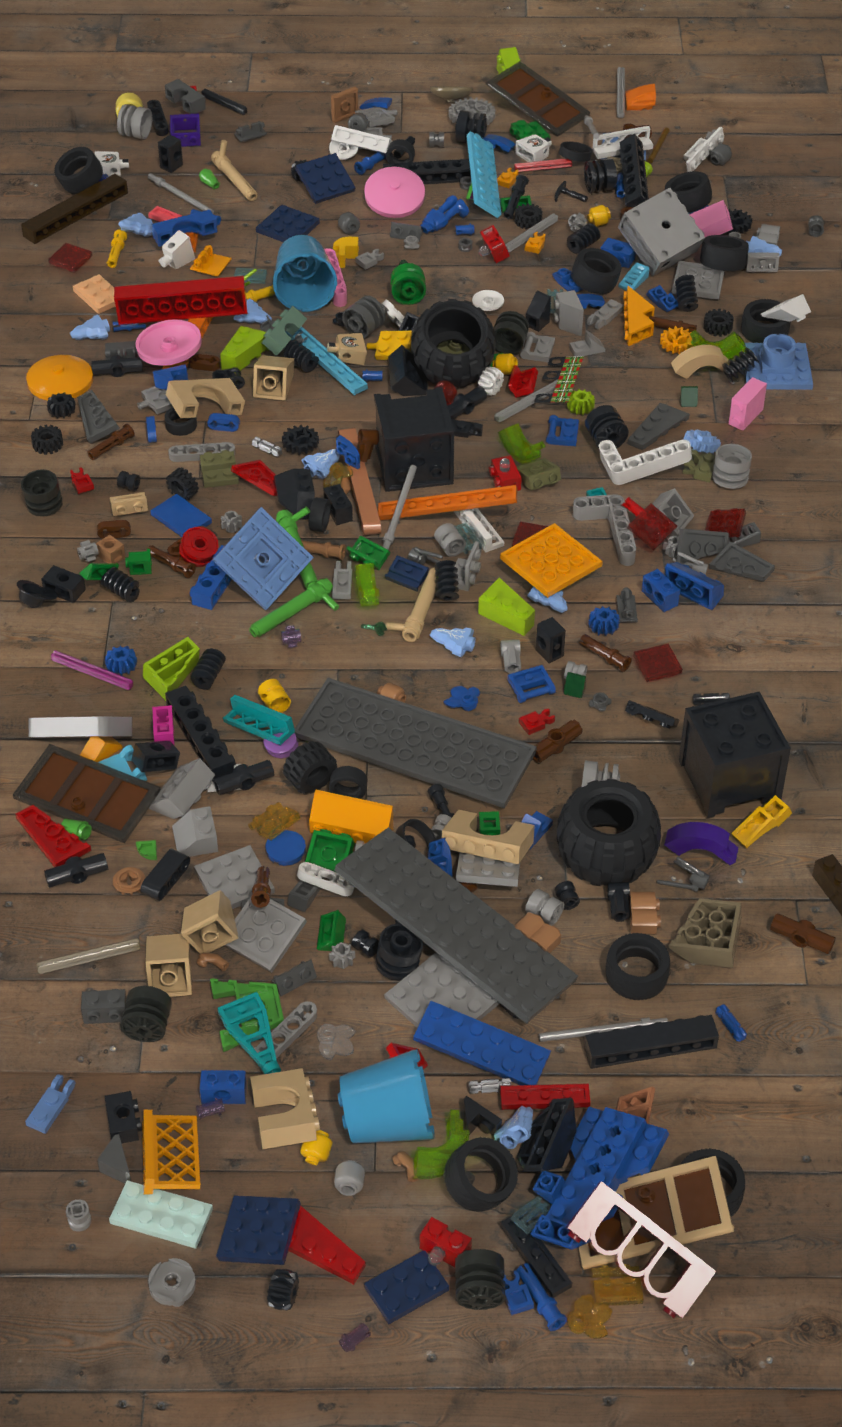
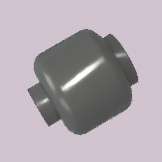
M360 112L353 114L348 120V127L350 129L363 132L368 126V118Z
M722 143L718 144L710 152V160L716 166H723L732 157L731 148Z
M345 212L339 217L338 226L345 234L352 235L359 230L360 221L353 213Z

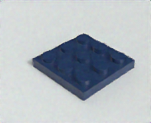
M336 153L298 164L295 167L315 204L354 192L356 189Z
M281 204L256 227V232L285 242L290 237L296 235H308L320 224V218Z
M234 1196L216 1255L218 1260L224 1262L285 1265L301 1205L299 1199Z

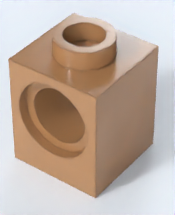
M111 535L96 543L99 551L98 557L106 563H118L125 558L124 544Z

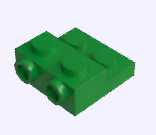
M519 120L511 123L510 134L516 140L532 135H538L543 139L550 138V135L537 121L527 124L524 120Z
M326 829L314 830L305 862L334 871L336 864L352 854L355 842L350 835L345 833L336 835Z

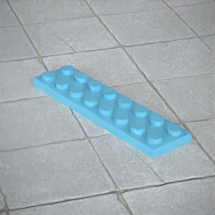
M470 131L467 134L474 204L498 218L501 215L493 145L491 142L483 140L477 133L474 134Z

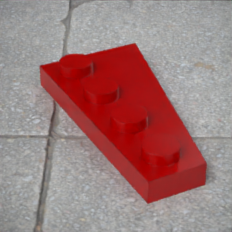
M31 805L16 813V819L54 867L64 865L66 860L71 857H81L91 851V846L88 843L80 841L79 837L74 833L70 834L65 830L64 826L59 823L56 824L51 820L50 816L36 806Z
M300 1205L288 1251L354 1285L366 1267V1261Z

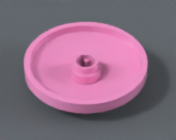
M387 167L376 171L368 178L365 184L364 195L368 206L377 214L388 218H402L415 213L421 207L425 198V187L421 178L414 172L402 167Z
M165 320L155 323L143 330L137 337L136 349L138 356L149 364L159 366L183 362L200 349L202 344L201 333L196 325L184 320Z

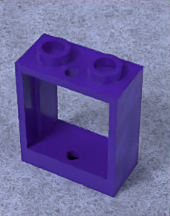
M199 114L170 115V135L181 140V147L201 146ZM177 130H196V132L175 133Z

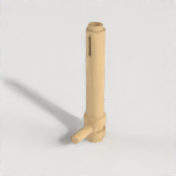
M222 140L220 151H215L211 156L212 163L231 180L249 201L256 200L257 192L231 164V161L225 155L227 141Z
M435 567L429 570L412 613L407 617L405 624L387 622L386 630L402 631L403 638L408 642H414L419 638L424 627V619L436 592Z

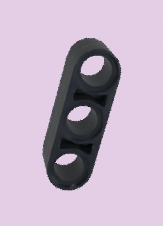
M172 848L169 849L144 879L140 889L141 893L161 901L187 870L190 864V856Z

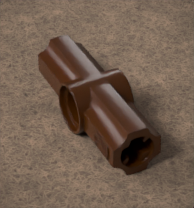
M574 719L559 729H551L546 738L534 745L537 746V750L533 760L536 763H541L552 754L562 753L565 745L582 734L583 729L580 723Z
M779 913L774 916L770 930L790 938L791 942L797 947L804 948L810 946L826 954H830L836 937L817 930L814 924L808 920H800L798 922Z

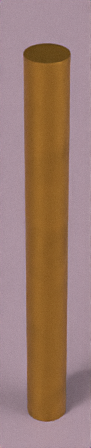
M664 128L647 162L652 163L670 131L669 128Z

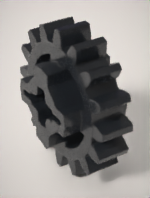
M728 209L733 230H730L729 233L740 232L743 234V231L748 232V229H751L753 218H751V215H747L748 212L743 213L742 210L734 209V211Z
M294 425L293 429L287 428V432L284 431L282 436L283 448H286L287 452L292 450V454L297 452L299 455L302 452L308 454V451L313 452L314 448H317L319 444L318 432H315L314 428L309 429L308 425L306 427L302 425L296 427Z

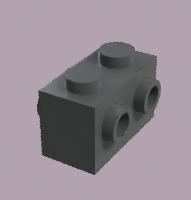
M125 989L82 991L81 1012L84 1024L121 1022L127 999Z

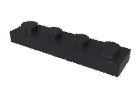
M521 1212L501 1222V1228L526 1263L530 1265V1268L552 1298L572 1288V1281L542 1240L532 1237L533 1228Z

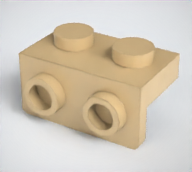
M144 492L110 497L113 516L148 511L147 498Z

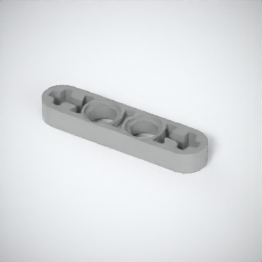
M230 442L176 445L170 447L168 453L169 459L173 462L200 461V455L210 450L214 451L212 454L220 453L223 450L234 451L235 455V445Z
M309 1001L301 1003L271 1032L272 1040L276 1037H283L285 1039L280 1044L273 1041L276 1058L316 1020L317 1007L314 1003ZM290 1023H297L299 1025L295 1030H291L287 1026ZM265 1039L255 1048L256 1052L259 1053L267 1049Z

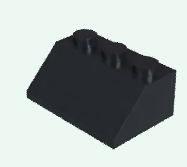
M403 345L388 356L390 387L401 396L427 395L426 375H422L415 364L412 352Z

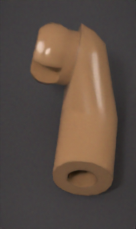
M346 476L338 478L337 483H340L347 495L351 491L349 478Z
M203 952L197 959V964L201 967H206L208 962L214 964L222 971L229 967V962L218 954Z
M403 1151L393 1156V1163L398 1167L403 1165L406 1168L408 1181L415 1182L419 1179L417 1163L411 1156Z

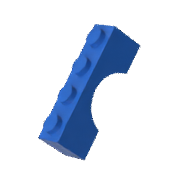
M206 210L152 224L153 238L157 245L161 247L179 230L183 233L194 232L202 236L217 233V221L211 210Z

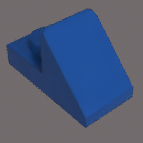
M186 365L153 371L155 387L167 390L169 381L188 380Z
M538 811L532 816L525 814L522 819V823L535 825L534 843L529 850L553 825L552 819Z

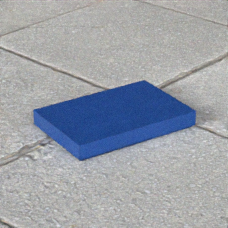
M178 494L150 510L154 518L181 537L190 528L198 526L207 527L212 523V518Z

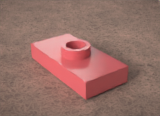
M159 206L148 213L150 219L158 222L182 217L180 214Z

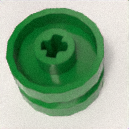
M404 263L394 268L390 276L393 298L404 305H412L421 301L426 295L423 270L413 263Z

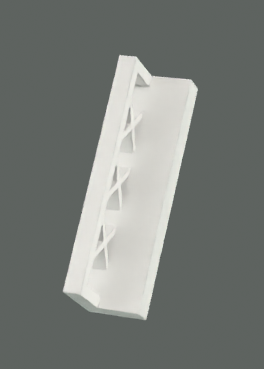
M337 125L334 127L331 138L332 141L386 154L389 144L393 142L390 138Z
M644 126L601 134L598 139L593 137V153L597 159L621 155L619 152L620 142L627 135H633L634 133L642 141L643 151L653 149V143L649 138L650 127ZM641 132H645V137H638ZM614 137L619 138L616 142H610ZM598 140H605L601 145H597Z
M478 508L453 511L475 540L479 542L485 553L504 546L502 538Z

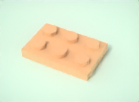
M100 274L73 285V291L98 314L115 307L114 287Z

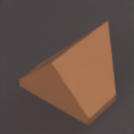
M652 1086L619 1097L616 1110L645 1118L647 1124H649L655 1088Z

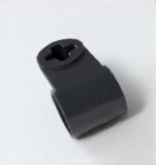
M239 368L216 370L212 373V379L230 378L237 389H241L245 385V380L241 377Z

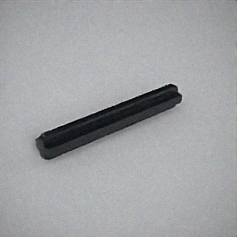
M208 89L201 91L205 98L242 115L248 112L246 106Z

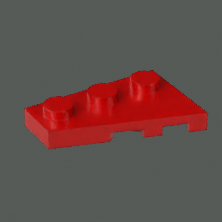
M261 460L232 465L231 471L270 495L277 496L274 482L276 474Z

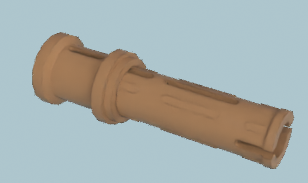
M302 541L304 548L309 553L322 554L325 558L336 557L339 560L345 558L346 545L344 544L339 546L333 545L331 542L321 544Z

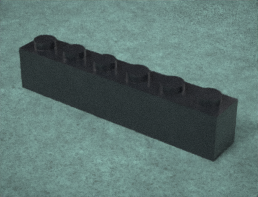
M699 1015L694 1018L676 1019L663 1023L656 1022L645 1026L637 1025L626 1029H614L601 1033L594 1032L585 1035L584 1048L590 1069L716 1049L719 1034L712 1015Z

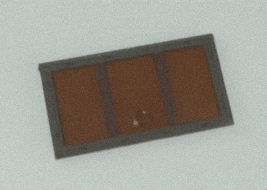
M521 61L486 83L487 86L557 137L583 121L586 115L590 116V111Z
M49 744L15 790L13 798L30 806L34 805L40 810L63 819L87 821L91 825L92 831L125 843L160 793L161 787Z

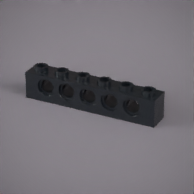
M633 134L620 142L619 149L626 207H636L649 199L643 143Z
M469 159L383 164V168H406L417 174L423 184L460 182L462 177H471Z
M186 685L166 692V705H172L174 719L197 757L215 774L213 779L231 773L236 765L235 759L232 754H228L225 742L220 741L217 729L212 728L210 718L204 715L202 705L196 702L194 692H190Z

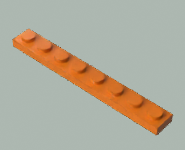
M512 485L406 499L400 518L517 503V487ZM398 500L378 503L380 520L392 519Z

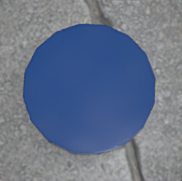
M284 830L276 832L266 842L268 858L273 863L275 861L282 866L298 863L306 853L304 838L294 831Z

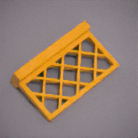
M144 1109L142 1118L144 1194H153L154 1189H200L197 1116L153 1115V1110ZM157 1123H166L169 1127L163 1131L157 1126ZM182 1123H192V1127L187 1131L179 1125ZM175 1130L179 1134H181V1136H179L177 1139H174L169 1135V1133ZM163 1138L170 1143L165 1148L157 1143ZM185 1138L193 1143L188 1148L180 1143ZM176 1147L182 1153L174 1156L169 1151ZM163 1155L171 1160L166 1165L158 1160ZM188 1156L193 1162L186 1165L181 1159ZM175 1164L183 1169L178 1174L170 1169ZM164 1173L172 1178L169 1181H159V1177ZM188 1173L195 1178V1181H185L182 1177Z

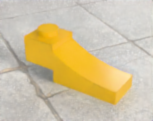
M775 795L763 808L759 806L731 834L747 849L763 834L776 826L779 827L792 814L791 809Z

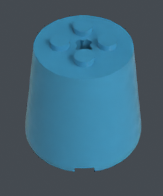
M296 235L290 237L281 245L278 251L273 277V288L276 297L287 308L290 309L294 306L297 310H301V312H310L325 306L333 298L337 286L336 272L321 243L311 236Z
M418 1049L340 1076L341 1092L338 1093L340 1107L343 1106L344 1115L342 1116L344 1129H348L352 1143L435 1139L434 1126H429L432 1112L423 1066L418 1067L417 1064L421 1060Z

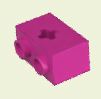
M172 705L152 707L154 742L171 741L175 746Z

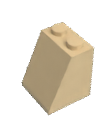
M262 355L254 364L253 397L286 400L294 375V358Z
M221 890L184 908L181 934L200 954L203 952L210 953L239 938L231 902Z
M182 934L147 936L146 971L148 986L159 988L170 997L192 995L190 943Z

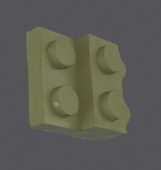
M223 450L220 453L213 454L205 452L203 455H200L204 488L239 484L238 475L231 471L232 465H236L234 451Z
M546 458L516 466L522 477L523 485L530 490H537L544 485H553L561 480L560 467Z

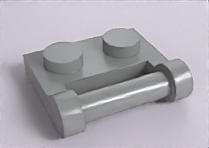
M528 332L524 349L520 353L521 358L548 363L555 344V338ZM532 343H537L534 352H530Z

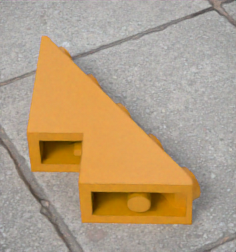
M627 286V291L623 293L624 340H627L628 346H631L653 336L654 322L649 319V316L654 317L655 307L631 287Z

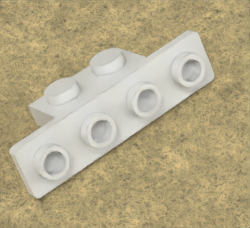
M719 127L707 140L699 138L683 155L684 160L687 161V172L694 171L710 152L723 141L722 127Z

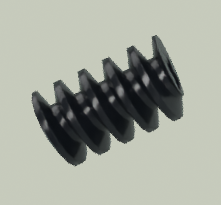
M593 224L585 225L568 236L567 246L569 250L574 254L579 253L600 239V231Z
M683 275L675 281L678 308L685 312L698 308V304H696L698 299L696 298L695 278L693 275Z
M297 340L289 341L284 349L285 358H294V364L304 372H311L317 367L319 357Z
M747 347L744 349L745 353L739 352L740 357L735 355L734 361L729 359V365L723 364V371L731 383L733 382V376L738 379V373L744 375L743 369L750 371L749 365L755 367L754 361L759 363L756 355Z
M443 560L435 565L436 596L444 601H453L459 598L457 593L459 588L456 587L459 584L456 580L458 579L456 574L458 568L454 567L456 562L451 560Z
M110 568L101 578L100 584L102 586H105L127 602H134L138 598L140 593L139 582L129 577L128 574L123 573V571L118 570V568Z
M206 649L190 675L192 683L199 689H210L211 684L214 683L217 674H219L226 661L225 655L217 649Z

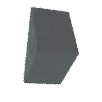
M117 1134L114 1135L97 1161L101 1173L126 1184V1181H131L120 1136Z

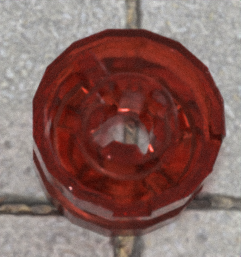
M440 381L435 386L443 388L447 405L451 404L457 396L456 387L448 381Z

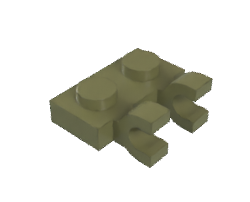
M691 448L693 457L689 462L684 463V466L687 467H684L683 474H692L694 479L710 483L714 471L715 455L702 452L700 455L697 450Z

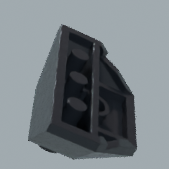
M293 468L274 476L278 502L293 513V515L306 506L310 510L315 498L310 469ZM309 514L301 519H309Z
M572 1098L553 1099L549 1103L550 1106L544 1109L533 1121L531 1136L523 1142L517 1155V1160L525 1172L547 1171L563 1167L576 1133L575 1108Z

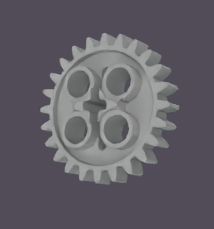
M472 97L470 99L464 98V100L459 99V102L454 101V104H451V107H449V120H452V123H456L461 110L470 111L472 119L476 112L479 113V117L481 113H485L487 125H490V122H493V119H495V109L492 103L483 101V99L478 100L477 97L475 99H472Z

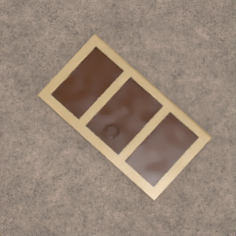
M716 1156L627 1178L628 1181L620 1184L616 1191L617 1194L623 1196V1199L682 1245L734 1232V1225H732ZM617 1209L612 1218L601 1222L595 1232L597 1244L604 1250L614 1249L635 1222ZM640 1226L624 1248L622 1260L655 1252L661 1242ZM590 1243L579 1247L581 1266L584 1270L615 1262V1255H602L596 1252L590 1246Z

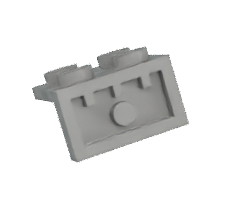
M748 253L745 266L746 272H778L779 253Z
M475 541L468 559L458 558L454 566L458 568L456 573L458 579L456 580L459 584L456 587L460 590L469 591L471 584L474 585L476 572H480L481 562H479V559L481 557V549H479V542Z

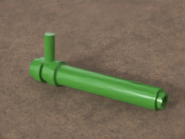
M306 506L294 515L288 510L279 511L276 515V522L304 548L297 531L296 522L310 513L309 508ZM309 562L299 573L305 588L316 584V581H318Z
M327 578L316 581V584L307 587L306 591L253 623L249 628L253 637L262 636L312 603H317L322 599L336 611L339 605L329 596L331 591H333L332 583Z

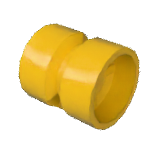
M277 679L266 680L259 686L258 695L266 707L283 713L290 707L291 699Z

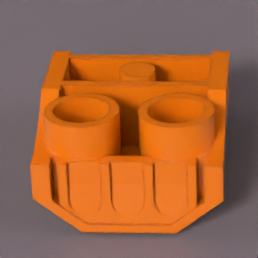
M655 84L643 85L625 91L626 110L652 109L656 105Z

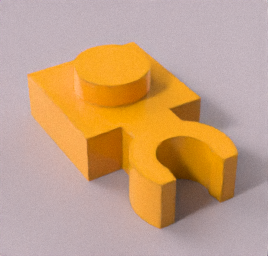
M508 168L507 173L502 172L497 178L498 185L510 188L516 182L518 170L511 172L512 168Z
M535 232L534 238L530 237L525 244V251L539 254L544 247L546 234L538 236V232Z

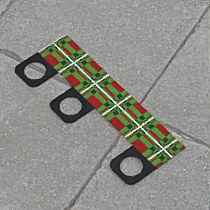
M584 356L550 358L548 365H563L561 371L545 372L543 379H558L554 393L536 395L535 402H568ZM561 359L562 362L554 364L552 360ZM557 373V376L548 378L547 374ZM545 395L549 397L545 401L538 400L540 396Z

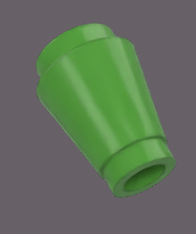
M203 169L200 172L199 178L201 182L214 190L220 186V183L210 169Z
M64 819L61 823L66 831L70 834L74 833L79 837V840H86L91 835L92 827L87 821Z

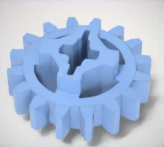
M698 429L695 431L687 430L683 439L689 441L693 450L698 452H710L713 454L721 445L720 439H717L716 436H711V432Z

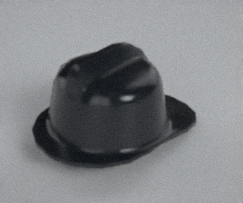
M19 580L17 582V587L20 589V601L31 608L40 607L45 600L57 598L55 592L43 588L28 580Z

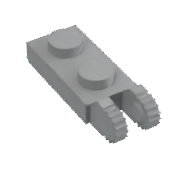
M611 299L594 314H591L586 324L591 326L595 323V328L600 329L624 310V305Z
M336 561L332 599H351L352 561H347L346 569H341V561Z

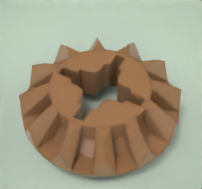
M123 868L114 875L113 886L116 892L120 891L123 895L129 893L132 896L133 892L140 893L145 875L138 868ZM128 877H130V880L132 881L131 885H128L127 883Z

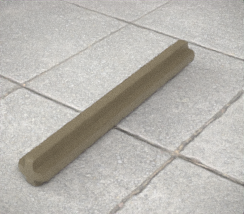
M138 938L40 961L36 964L39 974L137 951L140 950V942Z

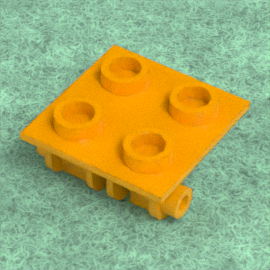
M206 245L204 251H201L194 260L190 270L218 277L232 258L213 254V247Z

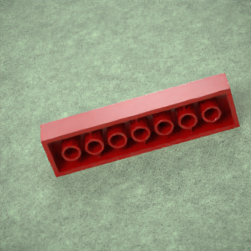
M244 276L114 287V301L119 325L248 314Z

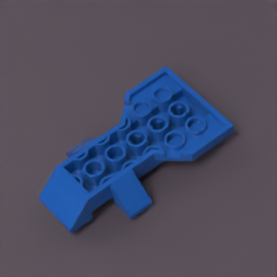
M588 1107L576 1129L571 1146L576 1162L567 1179L564 1180L563 1176L542 1171L533 1187V1191L551 1203L552 1206L546 1216H540L531 1233L532 1237L571 1250L589 1243V1240L586 1243L582 1240L577 1243L567 1235L569 1230L565 1228L599 1182L602 1181L616 1192L620 1184L628 1181L627 1178L639 1173L644 1175L650 1172L669 1136L668 1130L647 1124L645 1118L605 1107L603 1111ZM613 1206L603 1221L612 1218L618 1208Z

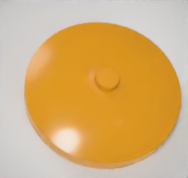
M54 355L43 358L33 364L27 372L26 380L30 392L40 399L48 401L52 394L56 395L58 392L60 394L66 392V394H71L73 398H77L91 387L93 372L91 366L79 357Z

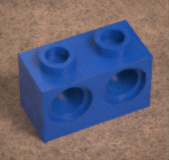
M659 569L643 575L642 592L658 608L666 612L678 606L680 589Z

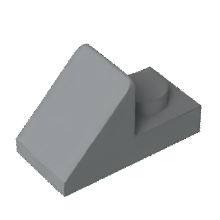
M587 330L585 331V340L569 343V349L573 356H586L605 352L600 339Z

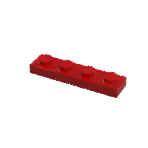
M589 1084L500 1086L501 1110L519 1109L521 1106L531 1107L532 1109H546L550 1106L549 1103L553 1099L572 1098L574 1100V1108L590 1107L591 1103Z

